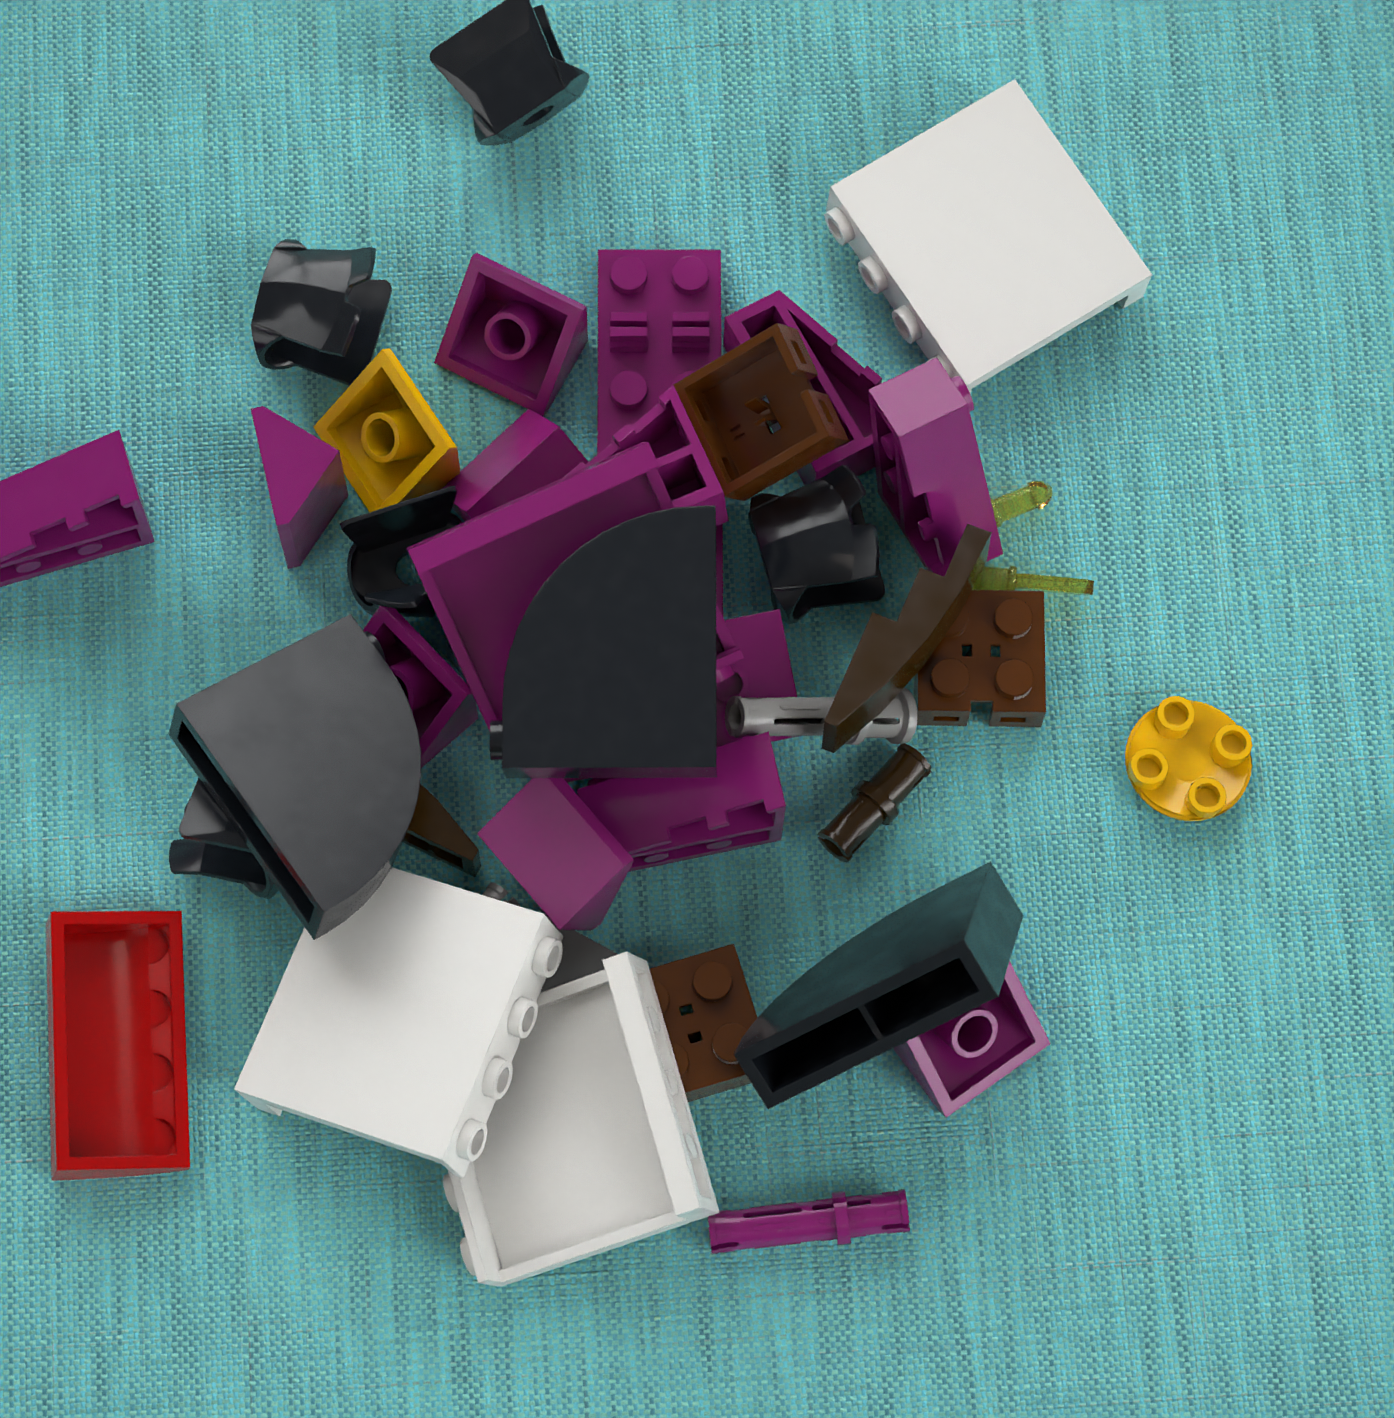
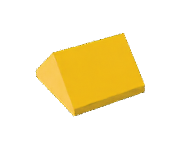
M391 348L382 349L313 426L322 441L339 450L344 475L369 512L441 490L460 473L457 446Z

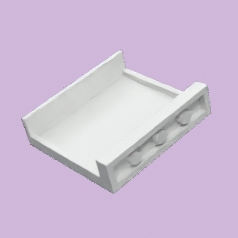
M1015 79L830 186L826 207L827 212L824 214V217L834 238L841 245L849 243L860 259L858 268L866 285L873 293L879 294L882 292L894 309L892 311V319L901 336L910 344L916 341L928 359L926 362L937 357L950 378L959 376L966 384L970 393L972 388L1114 303L1118 302L1122 309L1139 300L1144 296L1152 273Z
M392 867L376 892L345 922L316 940H313L304 927L234 1090L259 1110L280 1116L282 1111H286L438 1162L453 1175L464 1178L470 1161H475L483 1151L487 1139L486 1123L496 1100L501 1099L509 1088L513 1073L511 1062L521 1038H526L535 1025L538 1013L537 999L546 978L552 977L558 969L563 951L561 942L563 935L543 913Z
M626 951L602 960L605 970L540 992L537 999L538 1013L535 1025L526 1038H521L511 1062L513 1073L509 1088L501 1099L495 1101L487 1120V1139L483 1151L475 1161H470L464 1178L453 1175L449 1170L448 1174L444 1175L443 1187L446 1198L451 1208L455 1212H459L465 1237L460 1241L461 1255L467 1270L472 1276H476L478 1283L502 1287L720 1213L647 960Z

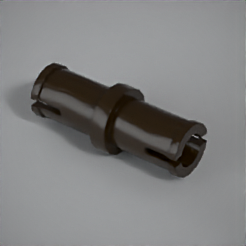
M905 743L900 744L897 751L869 781H859L851 791L853 796L851 801L824 829L819 831L818 839L824 848L840 861L849 862L853 857L852 855L881 824H891L898 816L897 806L924 777L931 773V765L927 759L912 746Z

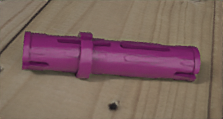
M905 1189L846 1196L845 1191L832 1192V1198L758 1206L739 1210L719 1211L720 1213L708 1216L712 1255L735 1250L794 1245L813 1241L837 1240L838 1245L851 1244V1238L910 1232Z

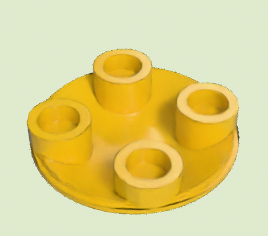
M1171 696L1162 700L1158 706L1145 713L1133 727L1125 749L1126 771L1136 793L1147 805L1157 812L1183 821L1211 819L1233 807L1245 792L1252 769V739L1246 729L1237 725L1221 710L1206 703L1187 700L1180 696Z

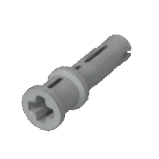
M903 688L877 717L845 744L859 745L865 738H886L891 744H906L915 734L918 713L916 701L912 693L907 688ZM733 696L729 699L725 709L726 729L729 735L734 736V738L756 736L769 732L770 736H823L824 721L835 696L741 698V696Z

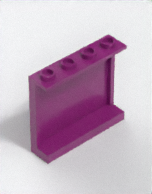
M641 442L406 548L489 732L491 721H502L504 675L509 651L517 628L529 604L544 582L562 562L582 545L602 532L627 520L651 512L674 508L657 467L660 466L649 442ZM716 603L717 683L734 675L731 664L744 659L741 649L736 647Z

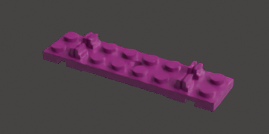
M598 249L597 455L614 441L613 435L627 423L632 426L659 403L658 397L673 384L722 356L721 250ZM723 524L716 526V603L722 616Z

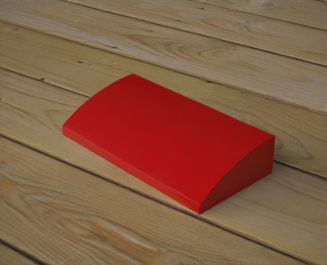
M182 911L50 912L46 922L51 1181L130 1177L189 1170L190 1146Z

